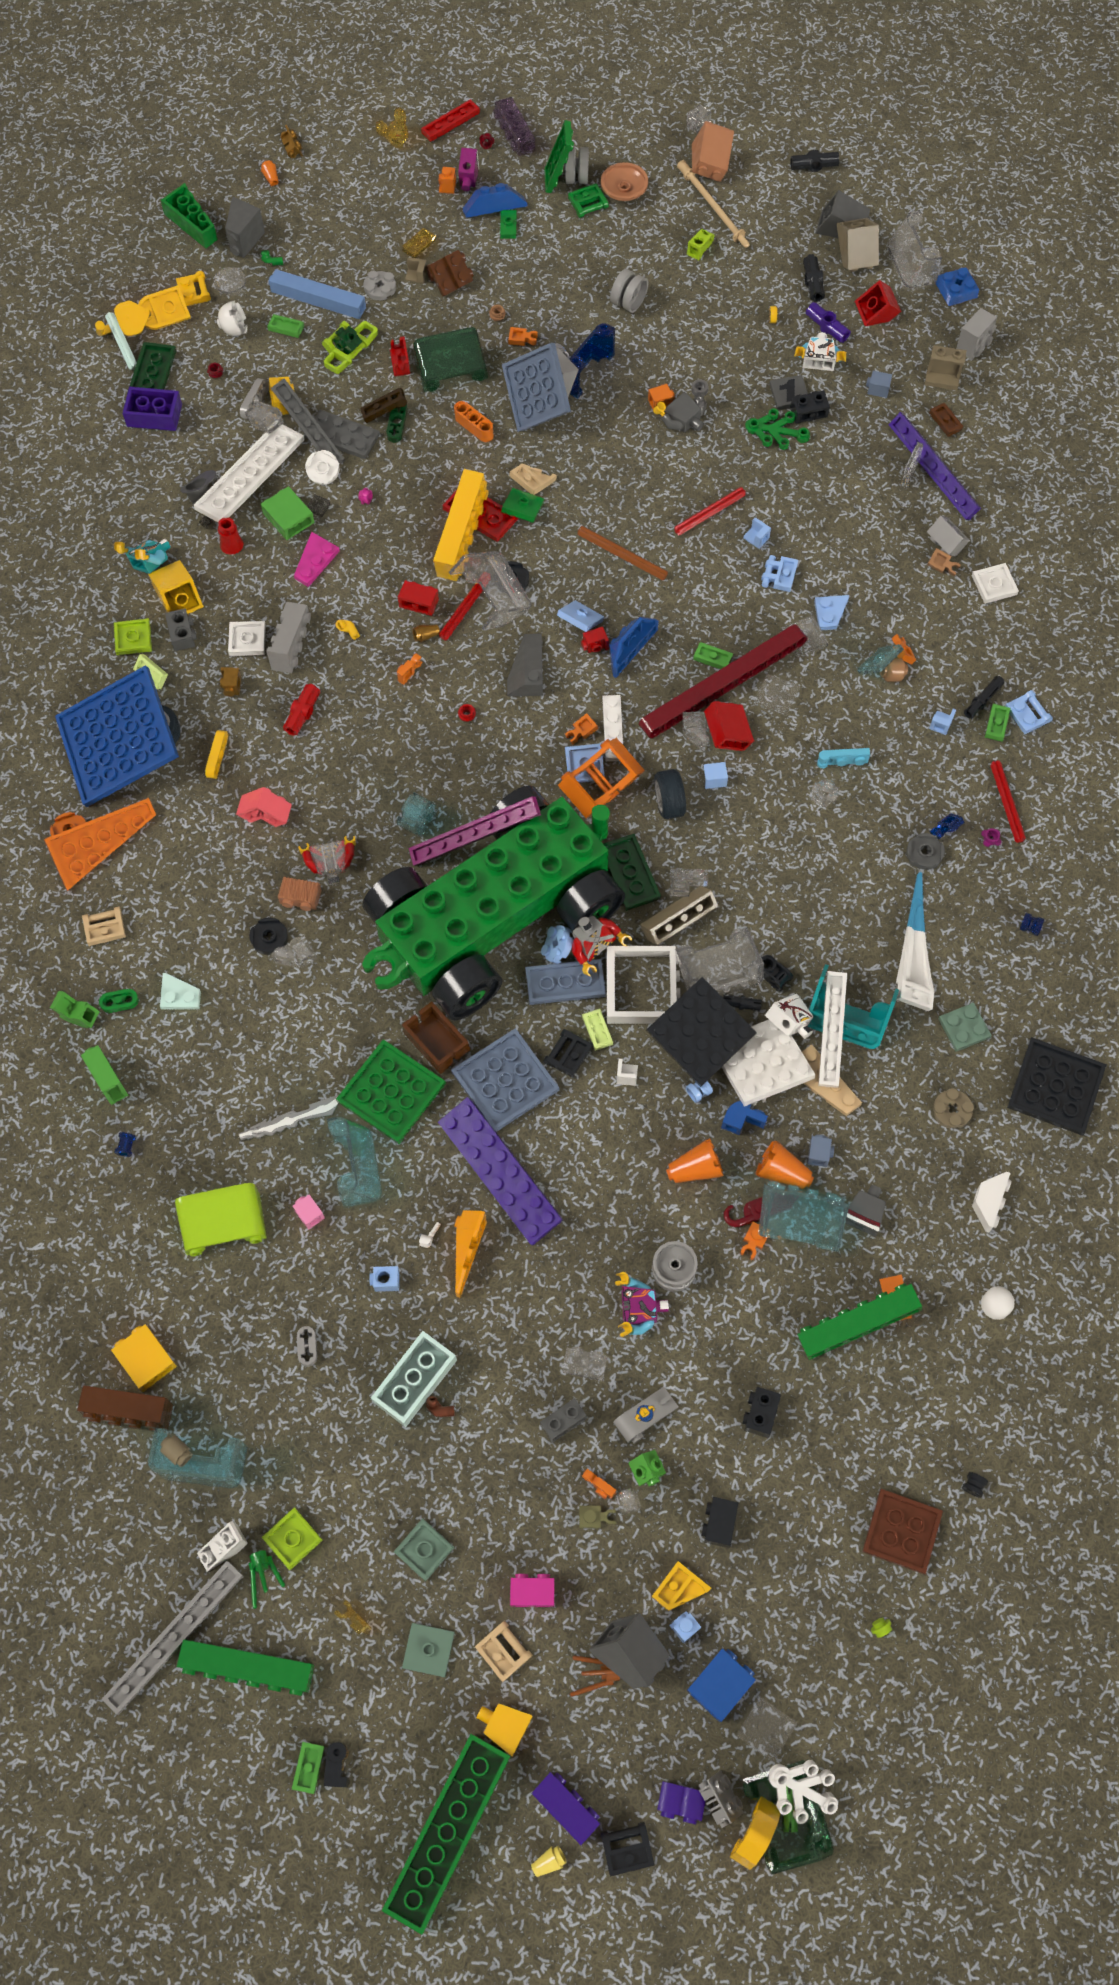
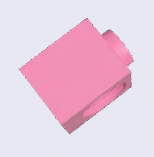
M310 1195L300 1197L296 1200L295 1205H293L295 1212L308 1230L325 1219L322 1211Z

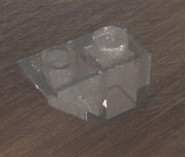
M683 712V737L698 750L705 752L706 745H709V734H706L708 723L705 719V713Z
M304 935L292 939L289 944L284 947H278L271 953L272 960L276 965L302 969L317 960L314 950Z

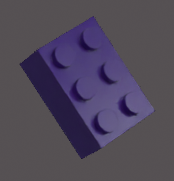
M129 387L122 413L126 426L176 431L182 408L179 391Z
M550 1772L531 1794L582 1845L600 1825L597 1821L600 1816L590 1806L586 1809L580 1803L583 1798L574 1789L570 1792L564 1786L567 1782L558 1772L555 1775Z

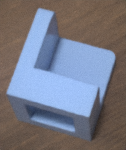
M754 518L752 520V527L744 535V539L760 549L770 538L771 527Z
M953 709L950 715L937 711L934 714L929 729L946 735L956 710Z
M725 762L704 764L705 789L726 787L728 775Z

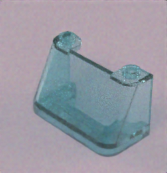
M342 1117L327 1119L328 1129L332 1134L333 1142L341 1143L344 1149L349 1151L352 1173L342 1175L337 1182L339 1196L344 1208L377 1202L382 1196V1187L371 1130L366 1126Z

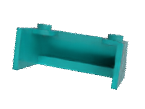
M827 964L824 966L809 1008L813 1019L808 1026L820 1032L823 1031L826 982L823 981L829 967ZM895 989L890 1004L877 1002L872 1006L871 1012L845 1004L842 1039L869 1049L877 1048L886 1030L899 989Z

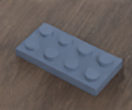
M601 959L588 962V964L594 965L597 969L595 973L589 968L588 973L590 976L582 972L583 965H580L578 961L525 967L529 1005L606 997Z

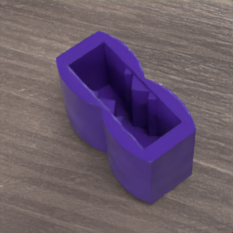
M662 1781L657 1810L661 1811V1816L674 1819L675 1815L683 1816V1822L695 1825L697 1820L702 1821L705 1801L699 1790Z

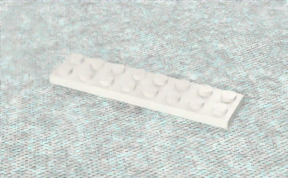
M276 421L194 504V509L216 522H219L222 518H229L304 441V435Z

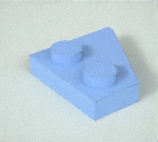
M849 595L815 597L814 602L819 630L837 629Z

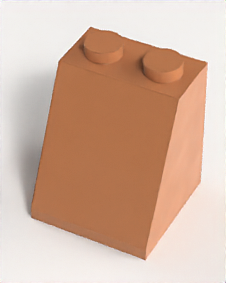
M705 121L692 143V172L721 182L728 171L734 131Z

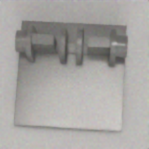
M721 1770L699 1784V1792L704 1801L715 1795V1798L708 1801L706 1805L716 1800L719 1804L712 1807L710 1812L721 1807V1809L712 1813L716 1824H720L721 1828L733 1823L744 1813L741 1800L738 1796L734 1795L727 1775H723Z

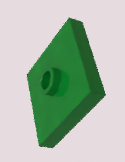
M512 488L502 506L501 512L534 523L544 503V498Z

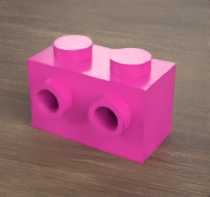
M515 1574V1578H511L510 1606L554 1607V1578H550V1574H537V1578H528V1574Z

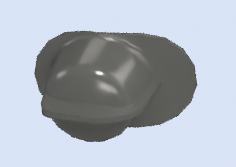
M209 470L201 473L192 481L182 486L180 492L186 493L191 502L195 504L210 489L209 483L215 479L216 472Z

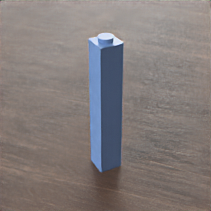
M277 269L269 277L272 293L356 319H360L366 309L365 296Z

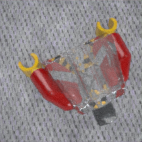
M345 836L343 841L309 846L306 843V849L298 847L305 865L314 874H319L320 877L327 876L329 886L340 884L338 873L346 872V868L350 867L354 857L356 838L353 836V840L348 841L347 836Z

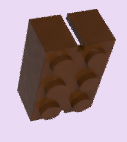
M431 1001L418 1012L420 1024L415 1014L402 1024V1029L405 1036L437 1072L441 1074L454 1064L453 1059L458 1061L468 1053L470 1047L465 1037Z

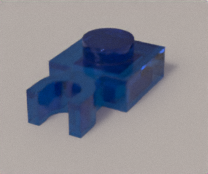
M950 813L937 823V827L932 828L929 832L936 836L937 839H940L946 832L956 831L965 822L962 816Z

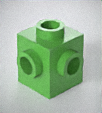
M655 1450L643 1453L628 1462L639 1486L648 1484L649 1487L660 1482L659 1477L666 1474Z

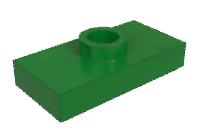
M502 210L500 239H516L517 210Z

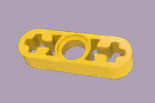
M217 730L205 770L207 778L216 779L228 740L227 731Z

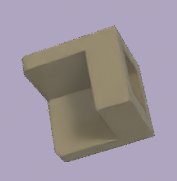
M407 258L408 270L405 280L424 284L427 275L426 260Z

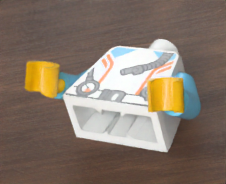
M821 332L818 333L817 337H811L809 343H805L802 347L797 346L794 356L804 358L803 368L834 371L835 361L846 362L847 352L840 351L834 345V340L827 338V334Z

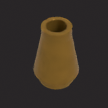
M417 625L412 629L414 640L421 643L439 635L440 630L438 625Z

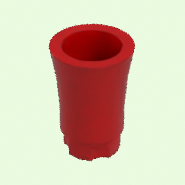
M220 519L218 522V533L221 550L230 555L240 552L244 543L233 519Z

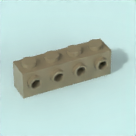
M699 886L640 924L646 939L655 945H659L718 907L712 890Z

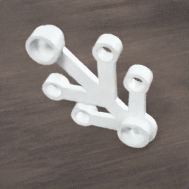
M807 1760L804 1764L789 1769L782 1764L772 1766L769 1770V1782L777 1789L778 1801L776 1807L779 1812L786 1815L792 1810V1805L787 1799V1786L792 1789L793 1817L797 1823L803 1824L809 1817L804 1809L803 1796L817 1803L824 1813L834 1814L838 1809V1801L831 1792L820 1794L809 1788L821 1783L824 1786L832 1785L835 1781L832 1772L825 1769L817 1774L819 1768L813 1760ZM804 1773H806L807 1776H809L800 1780H796L793 1778Z

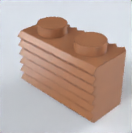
M283 877L278 894L279 902L287 908L297 906L305 911L317 910L321 895L320 883Z

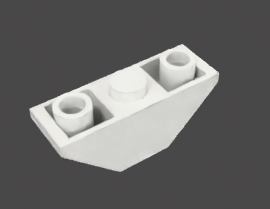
M1009 1172L981 1182L977 1189L972 1207L986 1232H990L993 1227L996 1228L999 1223L1000 1217L997 1214L999 1209L1002 1210L1006 1199L1003 1198L1005 1191L1008 1192L1011 1185V1180H1008Z
M231 1521L197 1554L208 1572L237 1554L248 1543L239 1526Z

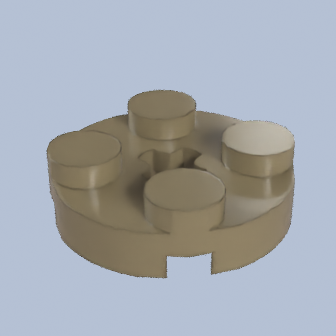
M953 1088L940 1093L933 1103L936 1121L946 1128L964 1127L970 1121L973 1114L974 1105L969 1097ZM949 1105H951V1106H956V1107H957L956 1110L959 1111V1112H957V1113H956V1112L950 1113V1112H949V1109H950Z

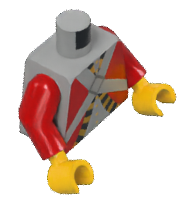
M594 916L589 918L582 917L578 922L579 926L572 933L574 937L572 953L579 964L583 965L582 972L590 976L588 969L591 968L595 973L597 969L594 965L588 964V962L616 940V936L619 937L618 941L623 946H626L623 943L624 938L627 937L631 941L632 938L628 934L622 933L621 929L610 919L602 917L596 919Z

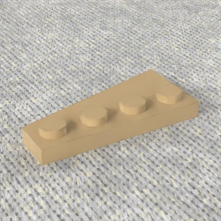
M813 1045L802 1051L815 1073V1079L803 1083L804 1085L809 1087L816 1095L818 1094L824 1098L827 1103L845 1116L862 1105V1102L840 1077L838 1088L818 1086L821 1054Z

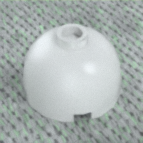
M234 300L224 304L218 313L217 324L219 328L231 336H240L247 332V325L244 327L246 316L240 304L235 303Z

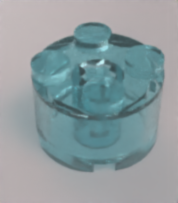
M413 792V795L411 794L407 798L401 809L403 811L402 817L398 816L397 825L415 835L422 836L426 830V822H431L435 816L434 809L436 804Z

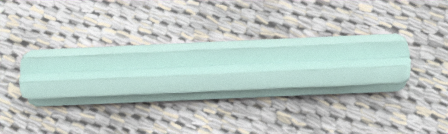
M108 312L105 318L129 370L134 371L137 364L115 314Z

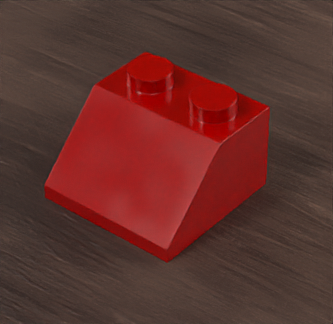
M881 280L855 300L865 326L889 322L901 312L891 287Z

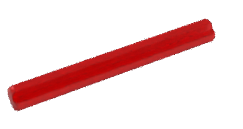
M739 487L674 527L675 533L678 536L743 498L746 493L745 490Z
M484 572L440 631L439 637L441 639L448 640L490 582V574Z
M999 760L993 761L991 769L1016 843L1023 842L1026 837L1002 764Z

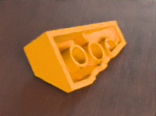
M463 1210L462 1215H458L454 1227L457 1228L456 1297L459 1298L462 1295L487 1224L484 1211Z

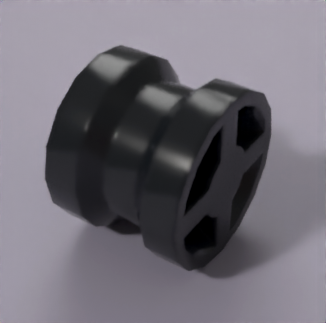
M968 1472V1480L963 1484L962 1489L975 1497L982 1498V1490L987 1486L988 1480L976 1473Z

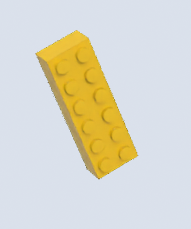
M467 469L463 470L433 560L437 577L457 581L458 577L463 573L462 565L464 560L466 561L468 558V547L473 543L474 536L472 534L474 530H477L479 522L477 519L479 515H482V504L488 497L487 481H485L484 473Z

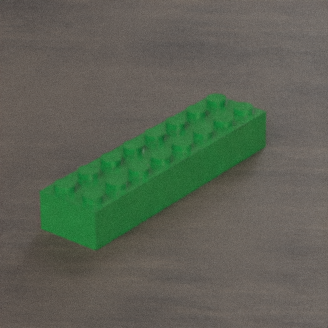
M470 1734L382 1912L421 1935L424 1934L511 1758L510 1755Z

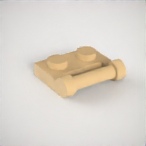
M120 906L115 907L114 910L98 914L82 915L88 946L126 937ZM113 917L116 918L113 920L91 925L92 922L101 921Z
M505 1620L475 1646L502 1682L508 1679L533 1656L529 1650L526 1651L510 1631L509 1625ZM499 1634L504 1636L520 1656L517 1661L513 1660L496 1637Z

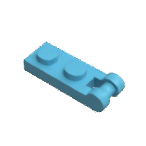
M870 749L823 750L819 753L817 766L819 768H826L828 765H863L868 763Z

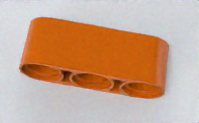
M459 401L454 405L455 420L483 442H489L493 439V423L465 401Z

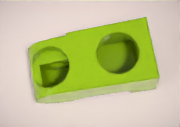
M701 229L688 242L687 255L700 260L703 253L712 244L714 234Z

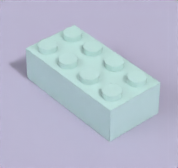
M422 1331L372 1395L371 1400L396 1421L407 1427L427 1398L456 1363V1355Z

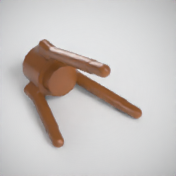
M583 1656L572 1657L573 1660L604 1665L600 1666V1670L582 1671L581 1675H601V1680L605 1681L570 1693L571 1697L604 1686L614 1685V1681L620 1680V1677L599 1659Z

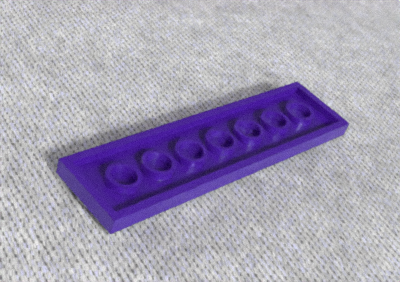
M469 1097L465 1098L438 1121L530 1245L537 1243L563 1221V1218Z

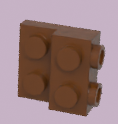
M459 250L428 265L442 297L473 281V272L470 268H467L465 264L466 257Z

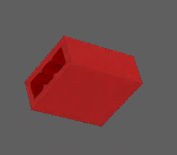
M714 701L704 711L715 748L745 751L754 742L743 705Z

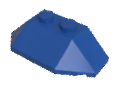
M499 183L493 187L483 186L475 190L462 209L465 217L468 218L525 207L527 202L524 196L508 184Z
M639 617L631 621L627 627L624 626L616 639H612L609 644V655L613 677L616 678L658 631L659 620Z

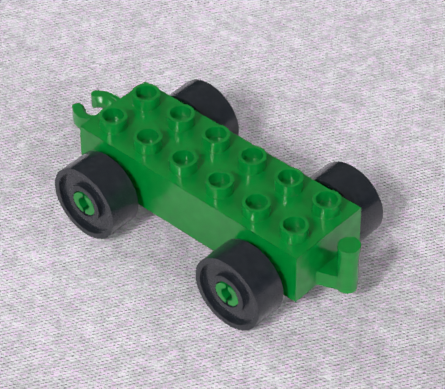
M523 786L505 796L492 809L490 814L534 796L537 799L541 813L540 816L494 834L493 836L496 841L428 886L412 867H402L385 875L368 891L362 904L363 909L376 924L379 940L383 944L371 950L365 956L362 963L364 972L370 973L378 962L387 961L392 965V970L388 975L378 976L375 979L378 989H390L409 978L423 996L432 991L433 998L451 1020H461L475 1013L496 995L503 982L501 976L485 958V954L556 906L558 915L574 931L579 926L578 922L582 917L589 918L594 916L596 919L600 917L610 919L622 905L625 899V892L607 872L608 849L601 842L608 836L610 817L608 807L605 805L594 806L592 808V824L586 825L563 797L549 804L534 786Z

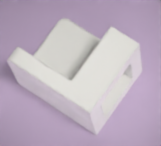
M619 1059L617 1084L636 1086L638 1065L622 1064L623 1059Z

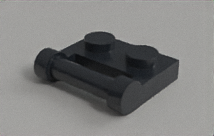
M563 1029L558 1042L549 1056L544 1058L543 1062L574 1078L592 1049L593 1044ZM567 1040H570L571 1044L567 1048L561 1060L557 1061L556 1057L560 1053L561 1049L563 1048Z
M645 1821L638 1823V1826L610 1833L607 1831L600 1832L610 1877L654 1866ZM641 1835L642 1843L611 1850V1842Z

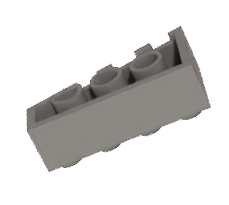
M286 602L280 616L281 624H277L276 636L271 638L272 647L267 648L271 670L292 673L294 667H297L298 652L301 653L302 651L301 641L302 638L306 637L307 633L306 624L310 623L311 613L308 611L307 605Z

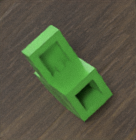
M58 991L50 1006L52 1010L60 1014L59 1017L63 1020L85 1028H92L100 1012L87 1002L76 1001L63 991Z

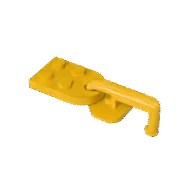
M178 285L147 295L138 304L132 301L119 303L114 309L119 326L126 336L139 334L143 331L144 327L158 330L191 319ZM102 321L95 323L97 335L103 336L112 333L109 324L105 325Z

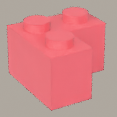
M262 787L241 796L236 815L251 823L262 819L274 827H278L287 823L292 804L287 802L285 798L272 793L270 789Z

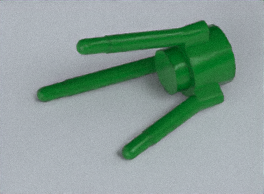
M266 1550L255 1552L249 1556L251 1560L249 1568L253 1609L257 1608L255 1571L260 1575L265 1593L268 1592L264 1571L268 1569V1565L281 1587L285 1586L281 1575L273 1563L272 1556H267Z

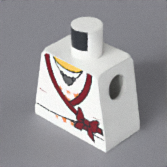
M798 994L774 1002L765 1015L788 1036L798 1032L806 1039L813 1033L808 1026L813 1019V1015Z

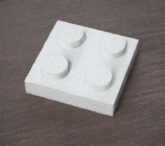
M1006 563L973 571L972 578L985 604L1015 596L1019 592Z
M265 621L230 622L229 656L265 655Z

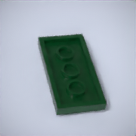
M143 342L129 387L165 390L177 351L176 346Z
M635 834L603 843L608 849V870L611 877L625 892L623 905L626 911L661 899V894Z

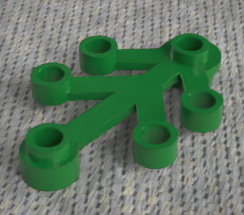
M774 408L769 410L768 415L760 419L751 418L745 424L746 430L750 434H756L765 447L771 446L774 438L779 444V448L786 450L789 447V440L782 438L780 434L794 436L800 443H806L810 438V432L807 428L803 427L795 430L782 427L794 422L795 414L791 411L787 412L784 418L771 425L765 423L778 418L779 411ZM763 431L769 432L770 435H765Z

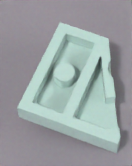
M163 973L161 1009H200V989L167 973Z

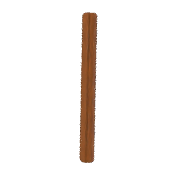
M584 526L579 528L578 535L661 580L666 579L668 571Z

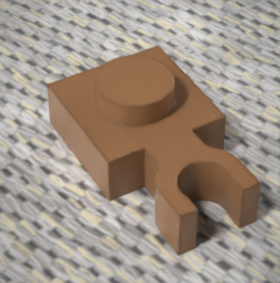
M937 548L927 564L941 573L946 569L953 576L957 572L953 571L952 567L959 569L961 566L957 562H950L949 560L952 556Z

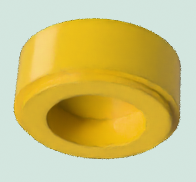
M770 306L769 323H776L777 307Z

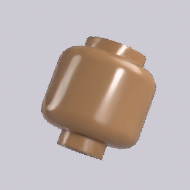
M888 658L880 666V675L887 682H900L908 674V666L901 658Z

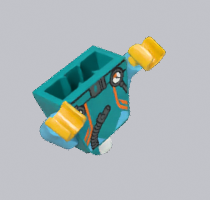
M166 539L159 543L148 540L136 548H125V543L123 542L114 543L115 551L120 554L125 553L134 569L148 574L168 560L165 551L170 548V544Z

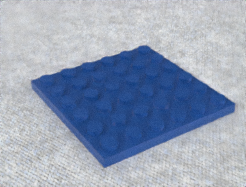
M146 665L55 715L82 804L86 807L179 757L150 669Z

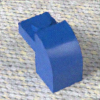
M737 1101L728 1108L721 1128L740 1135L745 1122L764 1129L768 1116L761 1110H752V1104L744 1106L741 1101Z

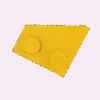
M678 1561L652 1595V1598L666 1610L670 1611L709 1592L711 1587Z

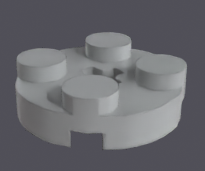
M370 271L363 283L365 293L373 300H385L396 291V281L390 272Z

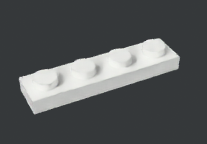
M620 695L602 696L604 741L607 739L611 741L617 737L623 744ZM610 749L605 753V761H620Z

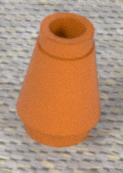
M270 160L263 162L261 172L271 186L277 185L279 181L276 165Z

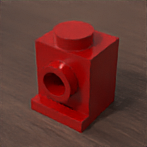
M603 626L583 633L581 645L584 651L587 650V653L599 652L603 648H605V651L609 650V639Z

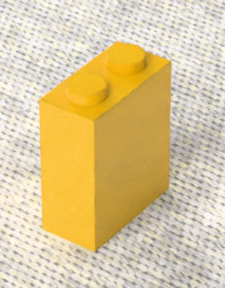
M146 1324L136 1327L129 1337L120 1339L115 1343L114 1348L111 1349L142 1392L146 1391L177 1367Z

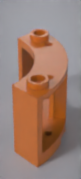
M617 737L611 741L609 739L604 741L600 745L601 749L573 772H566L561 777L562 781L558 784L559 788L586 819L592 815V808L594 806L609 803L620 794L618 790L622 791L645 771ZM609 749L629 771L614 787L593 764ZM583 771H586L605 793L595 801L575 779Z

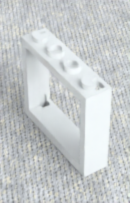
M608 946L607 1024H653L665 1011H615V957H670L671 1007L680 998V988H676V982H680V970H676V964H679V953H676V946Z

